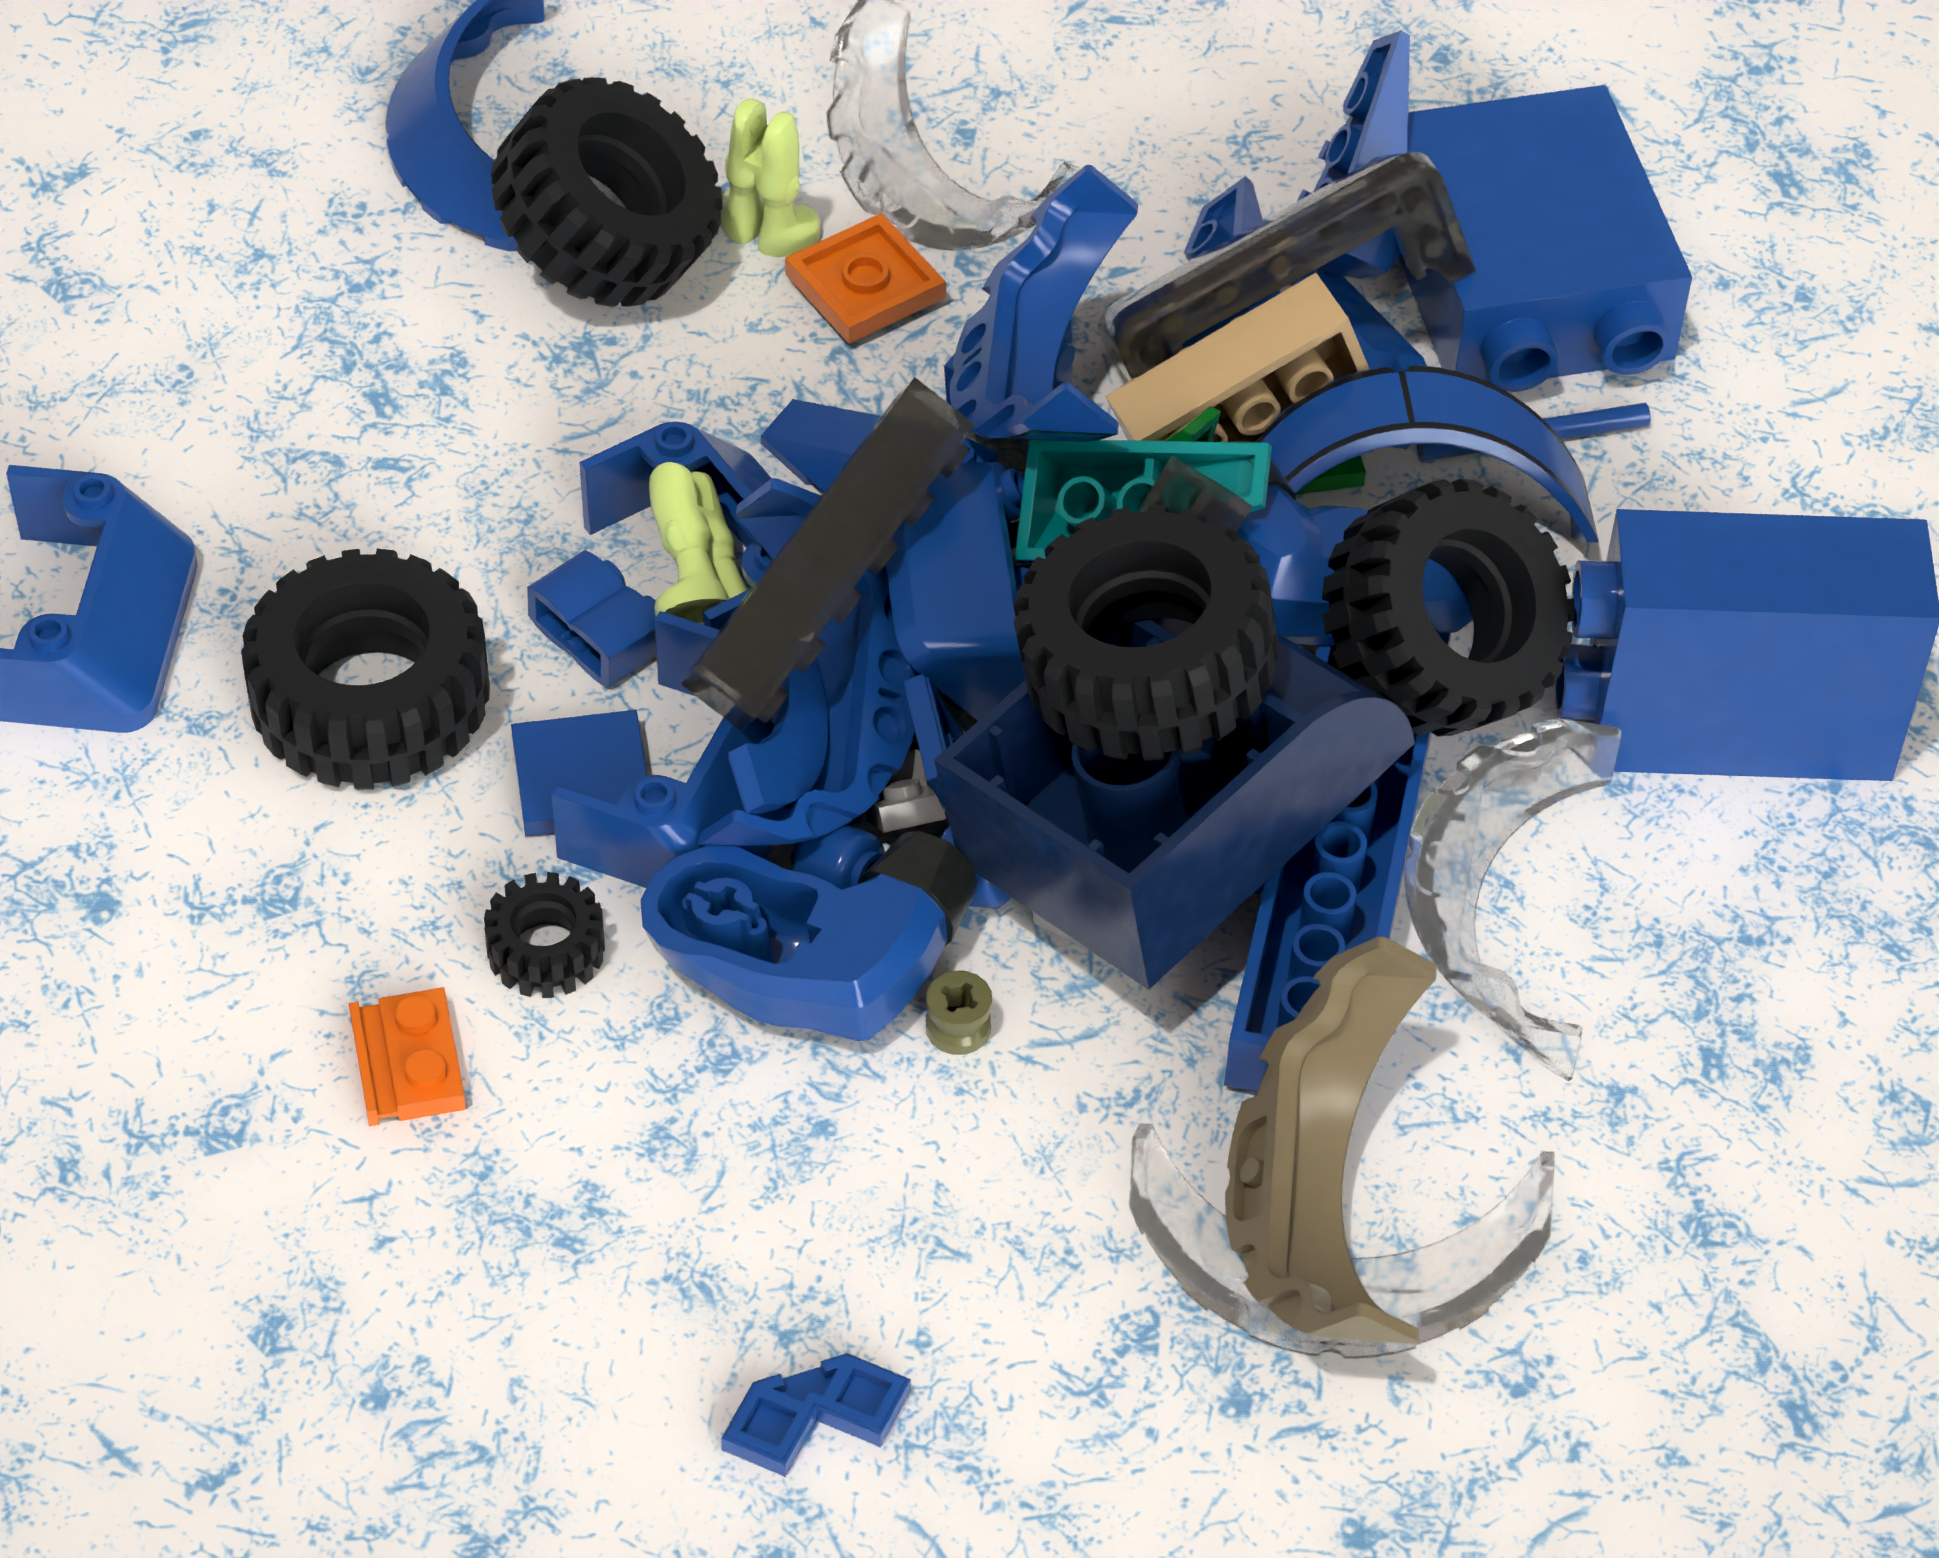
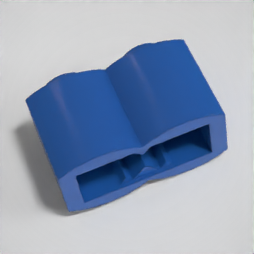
M583 550L527 587L528 616L551 642L569 651L578 665L598 683L611 687L657 656L656 616L654 611L656 600L648 595L642 596L636 590L626 586L622 573L611 561L601 560L593 553Z

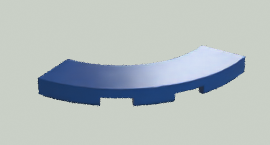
M779 641L763 650L770 688V719L775 726L772 733L763 738L759 744L746 743L728 752V759L746 813H769L798 800L802 794L811 790L820 775L827 751L828 714L821 671L814 649Z

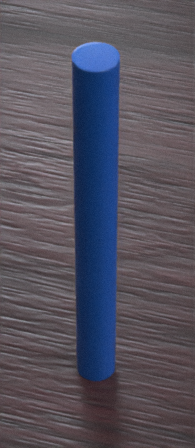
M1639 403L1544 418L1543 420L1563 440L1649 426L1651 414L1647 403ZM1417 444V453L1421 462L1481 453L1451 445Z

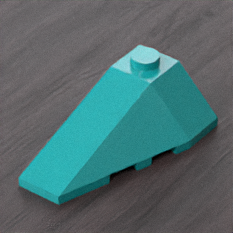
M1029 440L1014 560L1018 563H1033L1037 557L1045 559V548L1059 535L1063 534L1068 538L1075 533L1074 528L1078 523L1094 517L1096 522L1110 518L1112 510L1129 507L1130 512L1134 513L1147 511L1148 505L1167 506L1170 509V513L1181 514L1185 508L1205 515L1208 524H1212L1215 520L1223 521L1263 509L1266 505L1272 446L1269 443L1135 440L1068 442Z

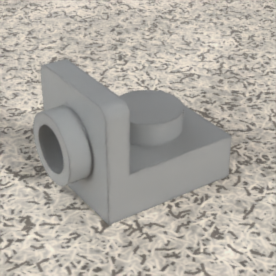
M909 748L901 769L893 774L884 790L878 796L879 799L866 810L868 822L883 833L946 819L942 803L933 789L927 785L921 754L916 748Z

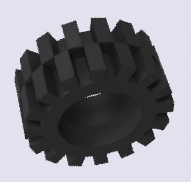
M547 872V880L544 883H537L536 873L524 875L525 886L522 888L513 879L504 885L505 897L496 892L490 900L491 910L486 909L484 930L487 958L490 961V968L493 974L496 976L501 973V982L508 989H511L519 981L520 994L528 997L532 996L534 987L542 988V998H554L553 987L559 985L562 986L565 995L576 991V977L586 985L593 979V967L600 969L603 963V951H605L603 913L600 902L595 903V893L589 887L580 892L579 880L571 876L568 877L564 885H560L559 873ZM542 924L558 925L570 932L569 936L564 940L548 946L531 945L520 939V935L531 927Z

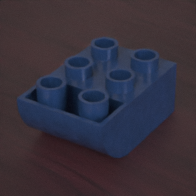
M1173 618L1142 619L1113 630L1100 641L1123 647L1149 646L1172 639L1189 629L1193 624ZM1277 633L1279 658L1275 662L1276 674L1271 688L1265 694H1261L1262 702L1246 720L1238 717L1235 720L1236 728L1219 741H1216L1213 736L1202 741V748L1200 750L1182 755L1181 749L1163 753L1164 759L1145 761L1142 754H1128L1127 760L1110 758L1104 755L1103 748L1097 746L1092 752L1069 742L1068 733L1062 736L1044 722L1042 712L1034 708L1025 680L935 758L934 761L954 846L965 855L973 866L975 873L1150 990L1415 744L1413 731L1408 718L1396 704Z

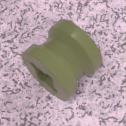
M950 971L939 975L931 982L926 992V1035L931 1044L940 1051L952 1055H966L979 1050L987 1042L991 1033L992 991L987 982L977 974L967 971ZM954 1006H962V1007H963V1008H957L954 1012L948 1011V1008H951V1007H954Z

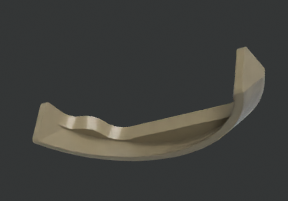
M1383 936L1375 937L1333 956L1313 977L1321 985L1309 998L1294 1021L1276 1028L1259 1059L1267 1062L1269 1065L1256 1095L1242 1101L1231 1139L1227 1162L1230 1179L1225 1191L1226 1224L1231 1250L1241 1254L1249 1276L1244 1281V1284L1257 1302L1267 1306L1280 1320L1292 1328L1319 1338L1419 1344L1420 1329L1385 1313L1365 1290L1354 1269L1347 1247L1343 1224L1342 1184L1345 1158L1351 1129L1362 1095L1390 1038L1413 1005L1434 983L1437 974V965Z

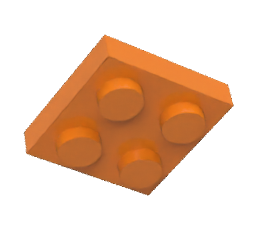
M882 213L785 257V274L848 344L946 298V281Z

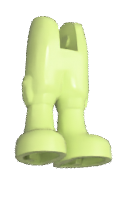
M753 98L745 99L738 105L731 126L729 154L725 159V173L730 189L722 196L723 209L720 211L721 228L727 237L737 244L751 242L759 235L758 250L763 255L786 257L819 241L820 219L816 210L809 205L793 203L800 187L799 135L793 114L779 112L767 125L765 105Z
M666 462L657 466L651 473L649 494L652 513L660 532L663 547L666 552L672 555L677 564L678 582L665 590L656 599L654 606L655 616L658 615L659 611L704 625L703 611L748 590L735 564V540L726 524L711 477L703 472L691 473L679 463Z

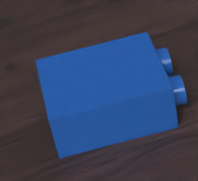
M1606 84L1408 112L1406 219L1399 237L1402 239V249L1398 259L1442 368L1477 377L1507 392H1520L1534 388L1548 378L1608 369L1620 375H1633L1651 369L1661 361L1674 360L1676 358L1692 274Z
M1616 510L1606 561L1578 560L1576 562L1571 595L1575 605L1574 621H1571L1574 638H1590L1589 644H1571L1569 655L1558 659L1563 663V669L1555 682V705L1558 719L1587 720L1590 771L1893 781L1939 627V599L1927 519Z

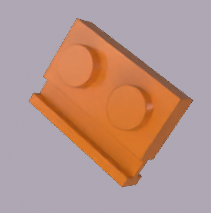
M444 987L378 998L379 1004L359 1007V1002L348 1003L369 1126L379 1125L378 1119L398 1116L399 1121L466 1110L464 1090Z

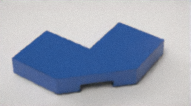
M845 1353L820 1361V1367L782 1378L781 1374L754 1381L721 1437L722 1451L786 1477L816 1421L881 1447L911 1392V1379Z

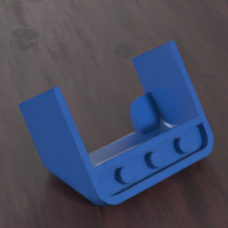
M666 422L579 462L583 522L585 530L590 535L651 507L649 494L650 475L660 464L666 462L679 463L691 473L703 472L708 474L716 488L728 528L746 548L742 556V572L745 580L752 588L703 611L704 625L751 640L759 645L762 650L779 641L795 644L808 637L799 608L782 574L762 545L736 518L737 505L772 479L750 453L690 424Z
M1001 462L900 464L878 476L875 481L896 639L906 660L918 673H924L926 677L929 676L935 687L979 721L1026 680L1013 622L1016 618L1014 603L1017 594V584L1011 549L1016 547L1025 477L1018 469L1014 467L1009 469Z
M9 465L6 476L22 540L96 546L97 548L76 615L52 613L37 616L21 628L14 649L0 648V721L116 733L133 732L145 727L156 715L197 572L198 563L192 539L113 476L103 473Z
M659 611L655 618L658 684L729 707L689 779L685 783L662 775L641 777L626 788L617 805L559 785L555 787L551 794L557 858L647 888L652 876L671 859L701 848L698 847L700 832L734 810L744 811L728 759V752L746 743L759 744L763 738L772 733L775 726L770 719V688L761 647L746 638ZM773 845L738 847L766 859Z

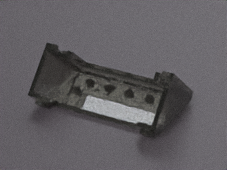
M1420 152L1386 154L1373 158L1354 171L1127 296L1112 302L1100 316L1097 327L1108 354L1127 383L1184 349L1182 343L1390 228L1393 229L1406 266L1416 281L1427 276L1425 269H1434L1440 271L1449 285L1475 272L1476 269L1443 177L1429 157Z

